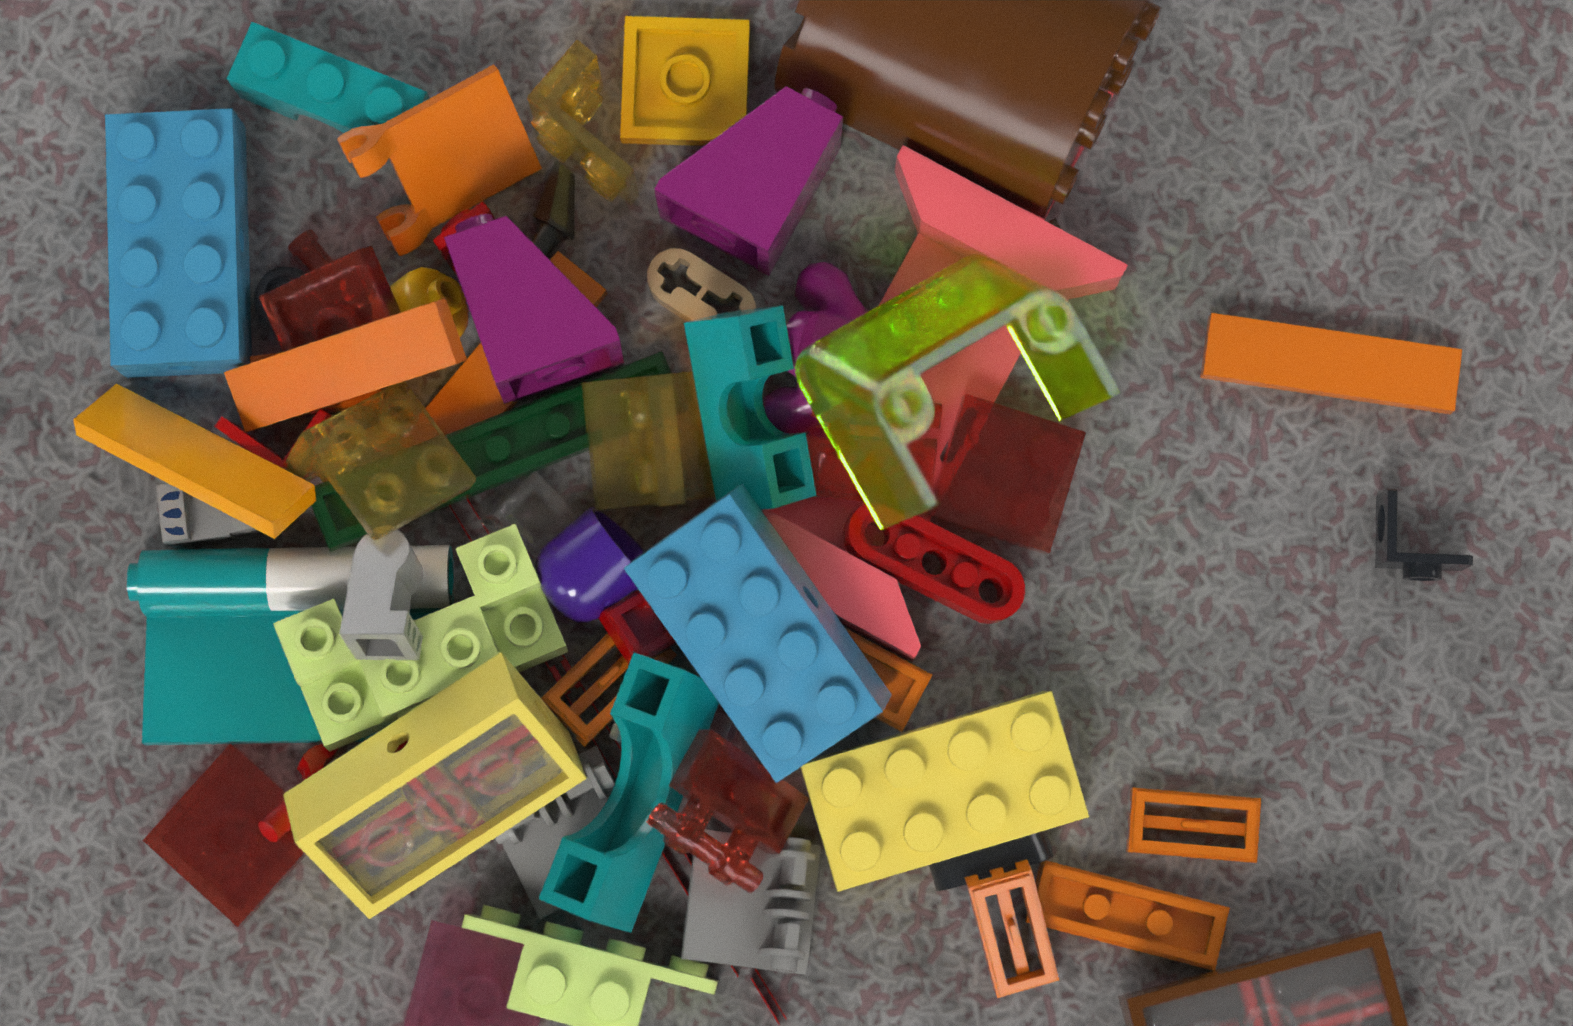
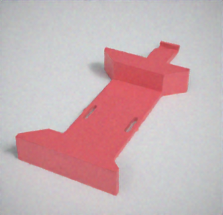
M903 145L896 158L895 174L918 235L873 317L896 343L905 361L906 377L895 390L884 397L858 409L830 416L810 430L806 438L817 495L775 509H764L762 512L844 626L913 662L921 648V644L897 579L849 554L843 538L847 519L861 505L873 500H885L930 521L968 450L974 447L977 433L1047 305L1114 290L1128 265L1045 221L1055 203L1054 200L1045 218H1042ZM1080 147L1071 165L1072 167L1075 166L1085 147ZM1030 292L1036 294L1039 298L1034 300ZM973 409L976 417L950 463H943L940 460V455L955 430L957 423L965 410ZM873 525L866 527V540L873 546H882L884 543L882 530Z

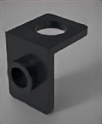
M1386 489L1376 496L1375 568L1403 569V580L1440 581L1442 580V571H1462L1473 566V555L1397 552V489Z

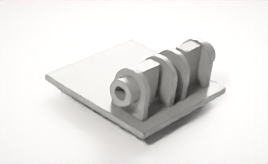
M597 745L578 755L587 779L495 838L499 845L502 843L540 920L561 909L539 900V896L562 837L576 833L587 826L604 807L615 785V780ZM503 809L496 810L497 814L503 811Z
M697 828L681 959L807 975L821 846L813 845L811 841L805 839L785 838L784 841Z

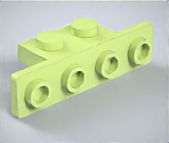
M483 905L481 916L465 914L463 919V928L524 944L507 1009L571 1026H639L652 978L713 995L717 990L719 980L706 977L709 965L702 962L681 959L679 956L671 955L669 966L643 960L646 952L645 947L609 938L606 950L581 943L584 931L547 921L543 933L518 927L521 914L488 905Z

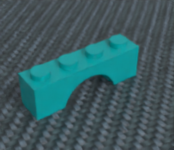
M633 653L610 712L621 735V762L615 785L604 807L587 826L576 833L562 837L539 900L589 921L632 932L719 705V702L701 677L638 653Z

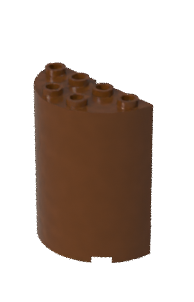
M799 0L795 13L804 16L797 31L782 47L776 70L774 91L779 92L786 86L800 94L804 88L814 90L836 104L837 109L835 113L843 116V124L898 150L904 145L1003 199L1045 218L1053 200L1064 205L1071 193L1080 172L1079 169L1071 165L1081 146L1091 150L1095 145L1107 119L1105 112L1112 98V94L1108 92L1118 96L1121 93L1134 66L1135 61L1132 58L1140 40L1146 42L1149 38L1162 7L1154 4V0Z

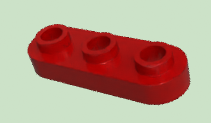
M885 500L869 501L856 509L845 523L843 538L849 554L897 579V582L977 622L984 624L1001 622L1016 613L1023 603L1025 583L1022 574L1015 565L894 503ZM867 526H877L882 530L884 534L882 546H873L866 540L865 529ZM924 554H933L939 559L941 564L939 574L932 575L924 570L922 566ZM981 582H989L995 586L997 599L994 603L985 602L980 597L979 585Z

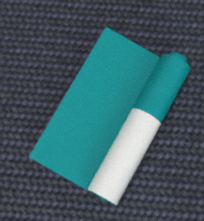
M451 545L411 546L423 567L421 585L411 595L409 614L413 621L454 604V560ZM328 547L142 550L138 563H130L127 570L129 600L139 601L140 609L147 617L142 744L195 745L322 742L302 689L295 680L273 623L331 599L336 600L343 616L356 547H342L332 552L329 551ZM375 732L354 742H364L365 740H367L368 738H370L378 732Z

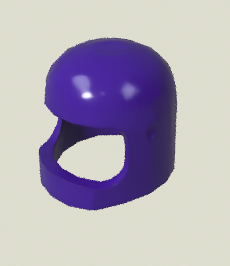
M591 507L540 550L535 562V571L543 593L558 611L572 620L589 622L598 619L603 610L638 589L624 570V567L645 551L619 524L602 511Z

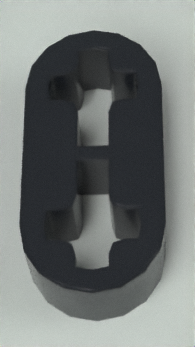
M1047 830L933 863L929 867L936 891H942L966 885L965 877L977 874L979 880L991 877L990 870L1002 867L1006 873L1016 870L1015 863L1028 860L1029 865H1033L1054 857Z

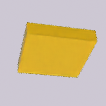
M625 16L621 143L705 146L747 115L750 20Z

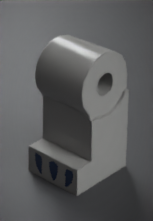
M170 484L156 485L162 542L174 549L249 539V536L264 534Z
M381 528L371 531L358 542L354 551L339 634L356 660L420 659L423 636L410 616L409 611L411 595L420 587L423 579V567L405 535L396 529Z

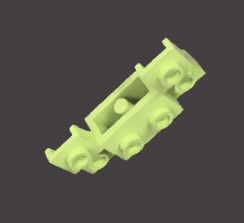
M516 524L455 548L474 596L414 620L423 636L419 660H356L339 634L343 616L335 599L273 623L295 680L302 689L323 745L329 752L384 729L500 652L504 654L518 672L568 652Z

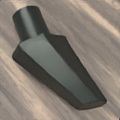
M556 160L537 209L533 214V217L541 224L530 240L548 259L562 237L572 241L575 238V175Z

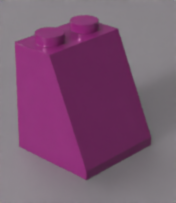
M787 86L660 178L654 188L659 217L770 276L841 148L843 116L835 113L837 109L836 104L826 96L808 88H804L800 94Z
M491 214L474 216L455 226L457 233L444 237L495 384L504 404L512 401L515 402L624 364L620 338L614 325L507 216L493 220Z

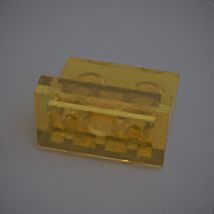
M577 39L527 96L533 116L531 124L539 132L536 140L552 156L563 163L570 156L575 159L587 172L583 177L584 180L603 198L613 202L617 196H620L631 206L639 197L634 169L582 127L601 106L604 97L599 93L604 87L597 55Z
M405 381L394 384L302 432L282 467L308 482L317 477L322 482L329 480L373 540L381 539L467 491L476 481L475 475Z

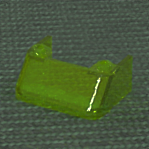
M973 254L962 258L808 345L801 351L795 366L798 385L880 530L923 513L939 504L906 446L927 432L934 418L933 400L920 374L1002 326L1006 325L1059 421L1121 393L1076 311L1063 295L1001 263L979 254Z

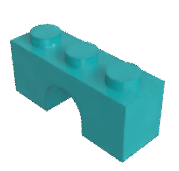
M251 22L226 78L241 99L296 121L299 115L316 119L342 133L356 127L385 123L430 99L428 93L424 90L254 22Z
M783 305L725 312L684 322L716 501L742 483L761 510L775 509L816 496L806 433H785L778 430L767 418L763 406V387L767 378L770 375L794 369Z

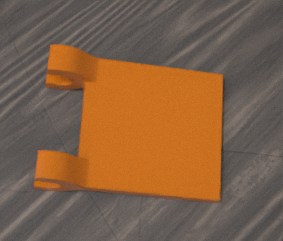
M494 64L385 123L356 127L337 138L349 163L352 162L360 178L375 173L385 165L388 159L390 160L411 204L388 208L376 216V219L388 241H391L399 256L408 254L418 248L434 227L542 169L500 72Z

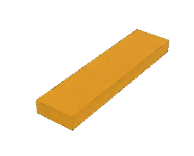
M117 383L73 419L76 436L274 539L316 501L314 484Z

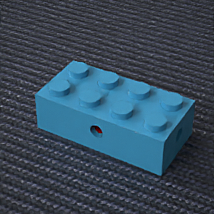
M233 108L105 114L110 366L126 378L221 374L249 364L250 356H252L246 126Z
M743 483L624 567L631 580L776 783L883 712L892 696Z

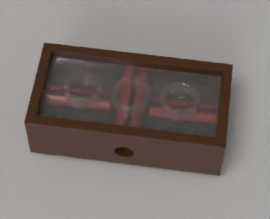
M1363 930L1118 996L1126 1026H1408L1382 931Z

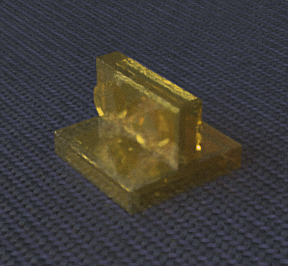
M693 371L582 383L596 509L606 510L641 505L669 506L686 504L685 500L715 497Z

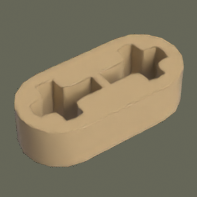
M671 248L660 252L651 261L647 270L648 287L653 298L660 305L687 322L717 315V311L704 302L708 295L723 304H728L733 297L741 301L739 310L756 309V303L752 294L743 285L691 252L681 248ZM680 264L688 267L686 272L687 280L700 290L696 296L681 287H676L671 294L664 291L665 279L660 272L665 267L675 271Z

